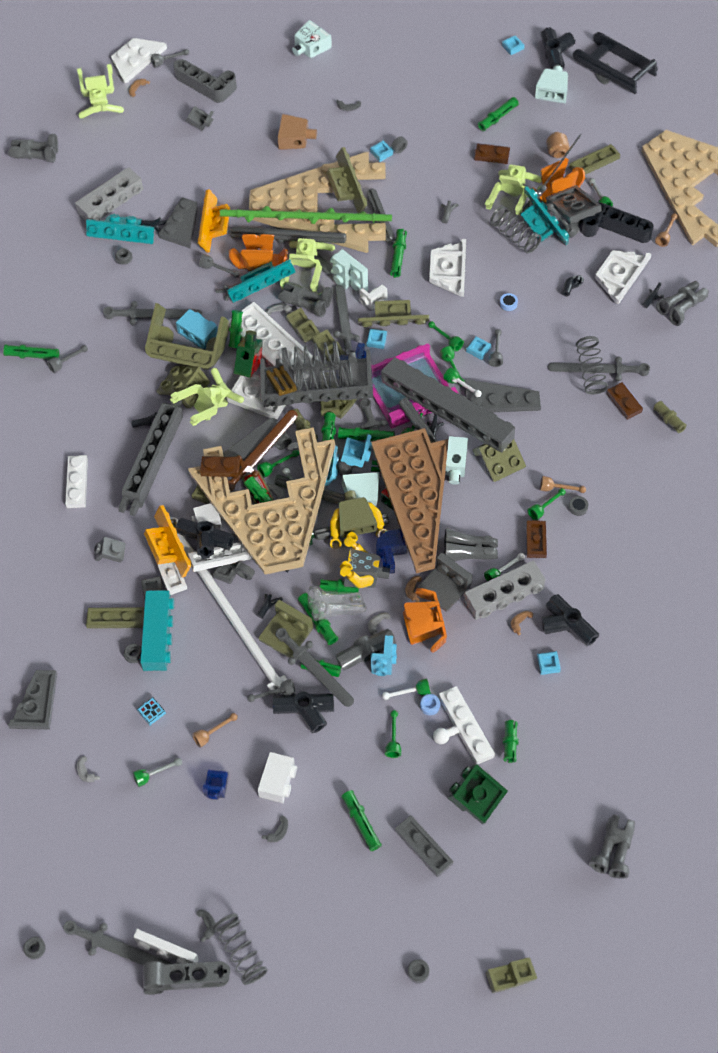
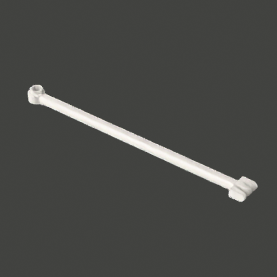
M170 517L172 525L176 528L178 519ZM177 533L188 557V553L195 551L186 537ZM208 570L197 571L271 682L267 685L269 691L276 688L279 689L281 683L287 680L285 675L279 678Z

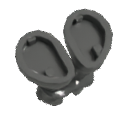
M49 134L46 142H36L33 139H12L8 155L17 159L36 158L54 163L58 153V137L56 134Z
M693 281L680 288L677 294L659 299L656 302V308L662 315L669 313L670 322L675 326H679L685 320V312L697 303L703 302L708 297L709 290L702 288L697 293H694L700 284L698 281ZM682 299H685V300H686V301L682 302L681 304H679V305H677V306H674L675 304H677V303H678L679 301H681Z
M286 282L284 290L279 293L278 298L284 303L304 307L316 316L323 317L326 313V307L328 308L331 304L333 289L325 287L321 293L308 290V287ZM305 297V298H308V299H310V300H312V301H315V302H311V301L305 300V299H303V298Z
M613 814L606 823V834L603 839L602 849L599 855L592 856L589 866L595 871L605 874L608 870L613 845H618L609 870V876L626 879L629 876V867L625 865L627 849H630L635 821L628 819L624 830L618 829L620 816Z

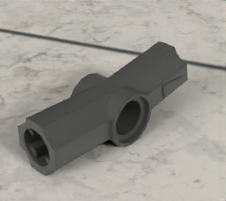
M385 629L370 637L368 635L362 636L351 647L336 654V659L343 671L361 661H370L372 653L384 651L385 636H393V644H396L392 631Z

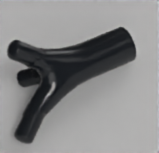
M161 217L156 220H141V225L154 227L160 233L161 230L158 226L165 224L167 220L161 221Z
M661 282L657 284L653 291L649 289V296L642 303L643 307L648 308L654 300L664 298V295L658 294L662 285Z
M157 412L148 417L131 420L132 427L152 426L151 420L156 417Z
M435 413L432 423L427 421L429 429L434 436H436L437 430L444 425V422L437 423L438 415Z
M264 594V603L256 615L263 619L270 607L277 603L278 600L283 601V598L279 597L271 600V594Z

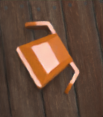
M565 158L546 184V191L539 198L544 203H547L546 197L575 185L580 188L585 179L584 170L581 167H576L563 178L568 164V158ZM560 161L541 169L542 185Z
M243 234L242 239L247 250H241V253L235 248L229 250L231 262L238 269H247L248 271H253L269 262H272L275 267L285 262L288 256V250L285 248L279 254H273L274 235Z
M418 588L415 592L416 595L430 600V602L405 603L403 617L411 645L441 634V638L430 649L434 653L446 643L447 633L436 592Z

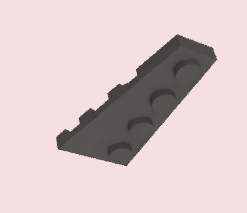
M465 379L467 385L481 391V396L475 397L473 392L465 388L466 398L475 404H479L489 412L541 410L539 391Z

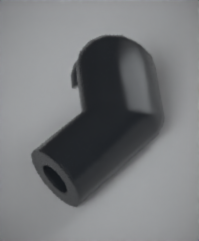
M581 275L568 278L562 289V295L570 296L571 290L581 286L584 278Z

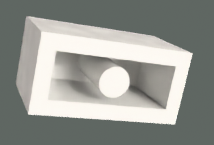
M272 752L269 753L258 788L260 798L283 803L285 797H289L291 791L289 783L291 778H295L297 772L294 758Z

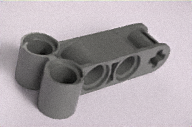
M222 961L163 965L162 962H147L143 964L144 994L148 995L161 994L164 990L222 987L228 983L230 977V967ZM200 971L204 974V977L196 980L192 977V974ZM217 971H222V978L218 977ZM172 973H179L182 978L179 981H173L170 979V975Z

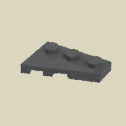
M182 197L159 233L160 239L191 249V238L198 208L197 202Z
M56 670L35 671L26 689V694L16 709L17 712L13 720L11 719L8 724L9 729L50 730L57 681Z

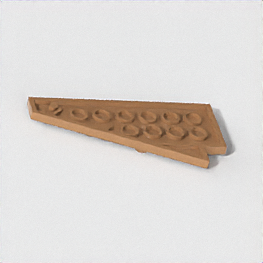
M423 428L371 442V447L415 572L417 574L435 569L448 439L431 443L426 429Z

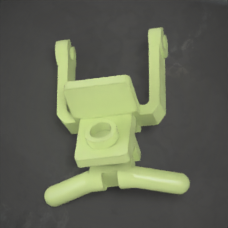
M107 64L110 85L107 86L105 75L86 77V89H84L82 69L77 68L81 93L84 97L90 96V103L92 105L78 114L79 118L83 119L99 111L123 113V107L110 105L107 100V94L114 91L111 64Z
M509 165L508 170H500L498 172L500 182L495 184L485 205L486 209L491 210L500 190L515 197L521 195L515 207L516 214L521 215L527 199V195L524 193V187L526 186H523L526 183L525 179L537 183H542L541 176L526 172V168L523 166Z
M299 238L298 241H291L289 246L297 248L296 254H289L288 260H291L293 265L315 268L310 289L317 292L322 266L319 260L314 259V256H317V249L333 251L335 246L333 244L315 242L313 239ZM290 276L281 279L280 286H282V289H284L285 283L289 281Z
M217 368L211 369V374L217 385L214 384L211 387L203 388L201 385L195 384L170 395L172 403H177L195 393L199 395L194 405V408L199 413L190 418V423L193 426L203 420H210L212 416L217 414L219 407L227 406L228 402L225 400V397L238 403L244 402V397L227 388Z

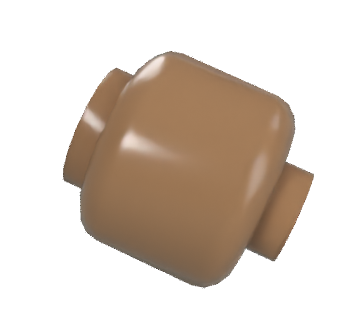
M553 132L546 139L548 153L555 158L564 157L570 148L568 138L563 133Z

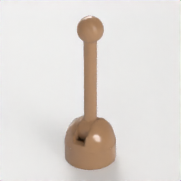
M676 213L671 215V221L666 230L656 236L655 242L657 245L666 247L669 244L670 235L668 232L674 220L678 218Z
M542 476L540 491L546 492L557 487L577 490L580 493L586 492L585 486L576 487L556 484L550 477Z
M230 714L228 719L209 731L197 730L194 732L192 737L198 747L201 748L209 742L210 734L230 721H236L238 718L237 714Z

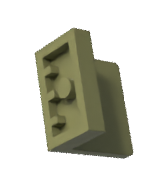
M175 366L170 370L166 379L160 383V387L156 392L162 395H171L195 384L206 388L210 380L200 367ZM195 393L184 398L182 403L186 408H192L199 395Z
M514 439L502 453L485 443L472 449L475 456L481 455L493 482L526 467Z
M278 600L275 604L276 615L259 636V641L290 658L293 657L294 652L288 645L278 640L276 631L279 628H285L290 638L301 646L313 630L312 618Z

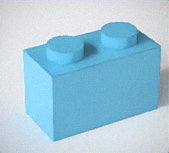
M191 309L176 322L178 334L203 350H206L207 342L217 336V325L213 321L206 320L200 313L194 312Z

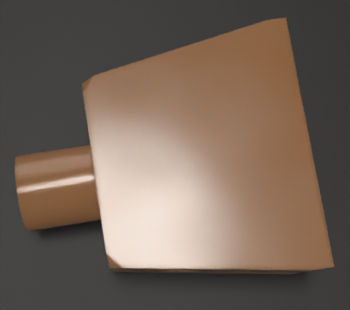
M282 114L278 134L279 149L305 148L307 139H317V129H309L307 119Z

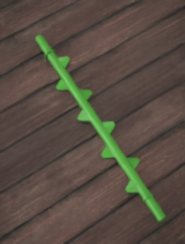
M265 206L261 211L220 209V216L244 217L247 222H251L255 217L277 218L278 220H283L284 218L309 219L311 224H315L319 219L342 220L343 222L349 220L392 221V214H366L364 211L360 213H336L333 208H329L326 212H302L299 209L295 212L271 211L269 206Z

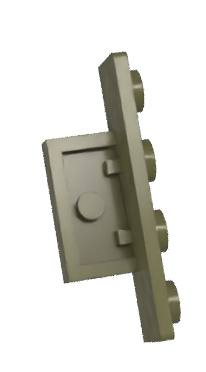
M341 147L336 155L340 167L329 168L327 175L337 201L353 200L357 213H360L366 208L367 200L361 190V184L356 177L350 156L346 148Z
M410 300L375 301V317L358 318V325L362 324V327H372V324L390 326V323L408 325V322L422 325L429 321V315H411Z

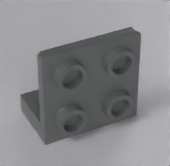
M441 553L437 557L436 568L417 589L424 588L436 592L440 608L447 612L471 587L472 574Z

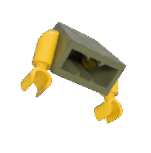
M355 491L345 492L346 501L339 503V508L334 510L330 520V533L333 536L330 540L331 548H333L332 542L334 540L339 541L340 548L342 543L338 536L346 538L350 532L361 535L376 531V537L381 539L380 532L384 531L385 536L388 537V530L383 528L384 521L381 511L371 502H367L365 497L357 498Z

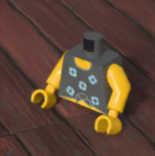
M350 532L346 536L344 544L347 547L352 546V549L349 551L348 561H344L339 566L341 569L340 575L345 577L344 586L374 588L376 587L377 578L389 579L390 568L379 566L380 556L365 551L359 543H356L358 536L354 532Z

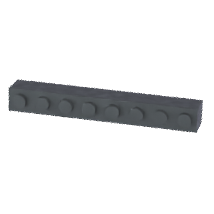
M394 357L382 369V383L500 453L515 438V427L510 422L502 420L496 414L483 409L479 404H475L465 396L452 391L450 387L440 384L434 378L423 374L419 369L409 366L405 361Z

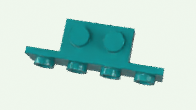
M528 186L524 187V193L533 205L521 213L523 220L531 227L534 233L541 235V243L553 233H556L562 242L567 245L569 243L567 231L564 228L561 230L554 215L551 216L547 212L546 204L543 201L540 203L536 198L538 195L533 188L529 189Z
M111 214L104 221L86 220V235L88 237L146 244L154 243V227L141 225L142 219H136L134 216L120 217L118 214Z
M287 260L275 267L272 262H269L241 276L242 283L228 289L227 292L232 302L235 303L296 273L291 260Z

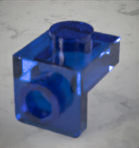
M208 770L206 782L202 788L204 796L212 800L225 798L229 773Z

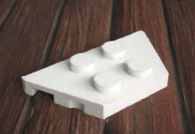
M132 38L111 56L112 62L121 75L123 83L126 84L151 63L152 54H161L165 51L167 45L164 42Z
M462 239L461 243L455 245L450 243L442 248L431 250L429 282L461 297H464L466 239Z
M612 251L596 273L595 279L614 302L619 304L650 260L651 254L646 253L644 256L635 255V252Z

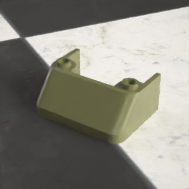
M155 303L145 346L146 354L153 359L186 366H195L206 370L213 368L225 349L231 322L221 316L217 336L207 342L206 350L174 344L173 331L168 327L162 326L166 309L159 303Z

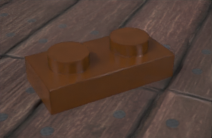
M477 143L475 161L508 164L510 147Z
M623 382L607 389L606 394L626 420L642 413L643 407Z
M202 456L200 475L238 477L240 457Z
M527 520V558H546V521Z

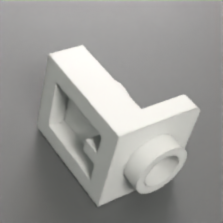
M382 284L370 293L361 288L359 300L363 306H367L372 311L375 308V301L388 300L387 288Z

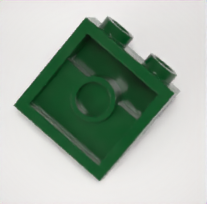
M479 765L466 766L460 774L463 777L460 782H455L449 788L448 792L450 795L448 799L463 812L467 811L481 824H485L508 790Z

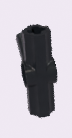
M547 27L541 31L545 57L549 62L550 69L553 70V67L557 65L564 69L565 63L562 52L575 45L576 40L570 32L557 38L555 30Z
M180 518L176 526L178 534L197 540V555H200L202 559L210 558L211 555H214V546L230 550L235 541V535L215 529L209 521L197 523Z
M559 594L553 595L546 603V608L553 615L541 617L545 634L567 630L572 632L586 647L591 646L597 640L599 633L582 617L578 609L572 608ZM573 618L577 621L570 622L568 619Z
M302 691L296 695H273V714H299L312 734L319 732L327 725L320 712H334V695L332 693L309 694ZM306 701L309 704L307 706H300L298 703Z

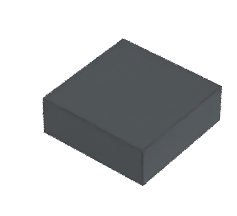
M231 563L216 567L213 578L231 584L236 575L235 568L237 565Z
M160 576L141 580L144 599L146 591H163Z

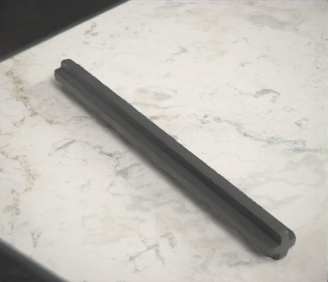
M232 227L231 236L242 238L243 234L274 235V240L298 241L299 238L313 239L315 242L343 244L347 240L345 233L245 227Z

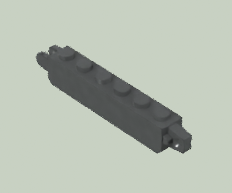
M182 400L177 403L161 404L122 488L123 498L118 512L124 513L129 504L132 505L129 515L135 516L138 509L143 507L183 418Z

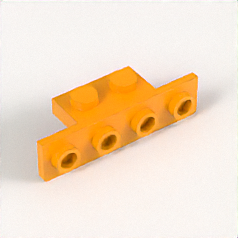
M210 189L205 192L198 244L207 253L210 252L212 238L227 234L229 217L220 216V209L230 210L227 203L217 206L218 199Z
M160 505L154 515L159 527L146 529L144 536L157 565L175 562L181 577H186L191 568V561L187 557L184 546L177 536L176 528L172 525L169 513L166 512L164 505Z

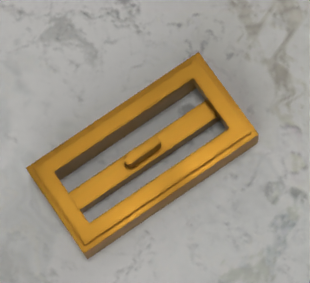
M283 366L280 367V370L274 368L273 372H270V370L266 371L267 378L279 396L297 391L295 383ZM274 377H277L281 386H283L285 390L281 389V387L279 386Z

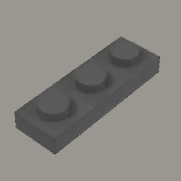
M411 815L395 828V832L437 878L453 865L454 861Z

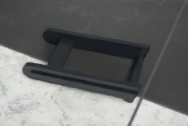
M596 32L593 35V41L599 47L590 55L580 49H576L572 54L574 60L633 94L637 93V81L646 73L657 76L658 67L655 59L650 60L601 32ZM610 51L641 70L630 78L603 63L600 59Z

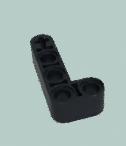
M601 202L598 203L601 205L602 211L593 216L583 218L581 231L586 237L595 236L601 227L640 243H647L651 240L654 228L653 223L649 220Z

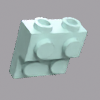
M343 249L334 254L330 259V262L333 264L331 273L333 274L334 281L345 289L351 285L356 291L360 292L361 288L368 291V269Z

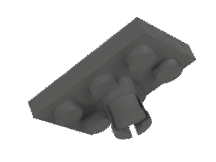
M577 185L546 197L547 204L552 203L554 209L569 223H575L576 225L582 224L583 218L593 216L602 211L601 205Z

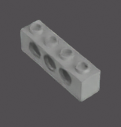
M129 167L75 202L78 214L85 221L87 219L100 220L144 190L142 180Z
M533 560L466 591L464 602L475 620L480 617L485 618L495 610H503L510 603L520 602L526 596L542 591L545 577ZM519 582H525L526 585H520ZM502 590H508L509 593H503ZM491 598L492 601H486L484 599Z

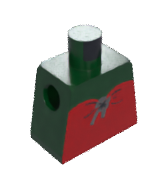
M252 330L246 331L245 337L238 344L233 374L251 378L260 367L263 341L256 338L257 332Z

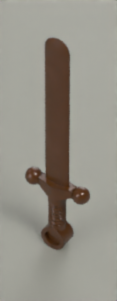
M290 410L285 414L245 461L242 460L240 455L235 456L240 457L241 468L239 469L238 477H232L228 480L230 492L235 489L237 482L247 472L252 473V476L255 478L259 476V472L253 469L254 466L297 419L298 414L295 410Z

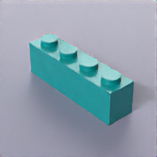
M146 591L141 650L143 671H167V665L171 663V651L168 650L169 645H172L170 627H173L174 619L173 615H171V610L175 608V600L171 598L170 591Z

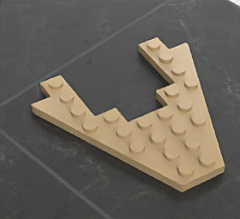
M665 130L642 147V153L672 210L678 215L677 219L690 244L693 246L704 237L715 247H718V224L694 206L703 200L704 196L694 187L712 173L718 175V147Z
M369 152L350 157L358 180L386 179L385 162L369 163ZM338 161L324 164L322 167L250 190L249 210L261 211L265 206H269L271 211L295 212L299 209L302 212H318V193H334L327 170L340 167ZM257 217L253 219V221L285 230L345 233L347 240L344 244H333L364 253L369 251V241H386V223L334 224V220L319 219L315 224H311L309 219L284 218L283 220H278L277 218Z
M314 427L295 431L305 478L286 481L289 498L252 505L249 489L230 493L227 477L201 476L200 466L188 468L190 476L265 575L304 566L335 449L334 439L317 443ZM222 446L203 449L204 456L224 457Z

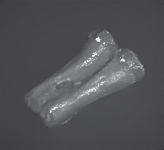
M310 586L308 605L310 609H313L312 617L314 621L343 614L358 615L367 610L362 594L359 592H330L323 590L319 586Z

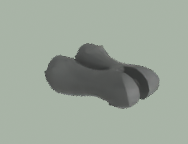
M449 528L445 529L444 554L454 562L465 559L498 558V550L496 549L498 547V539L492 536H475Z

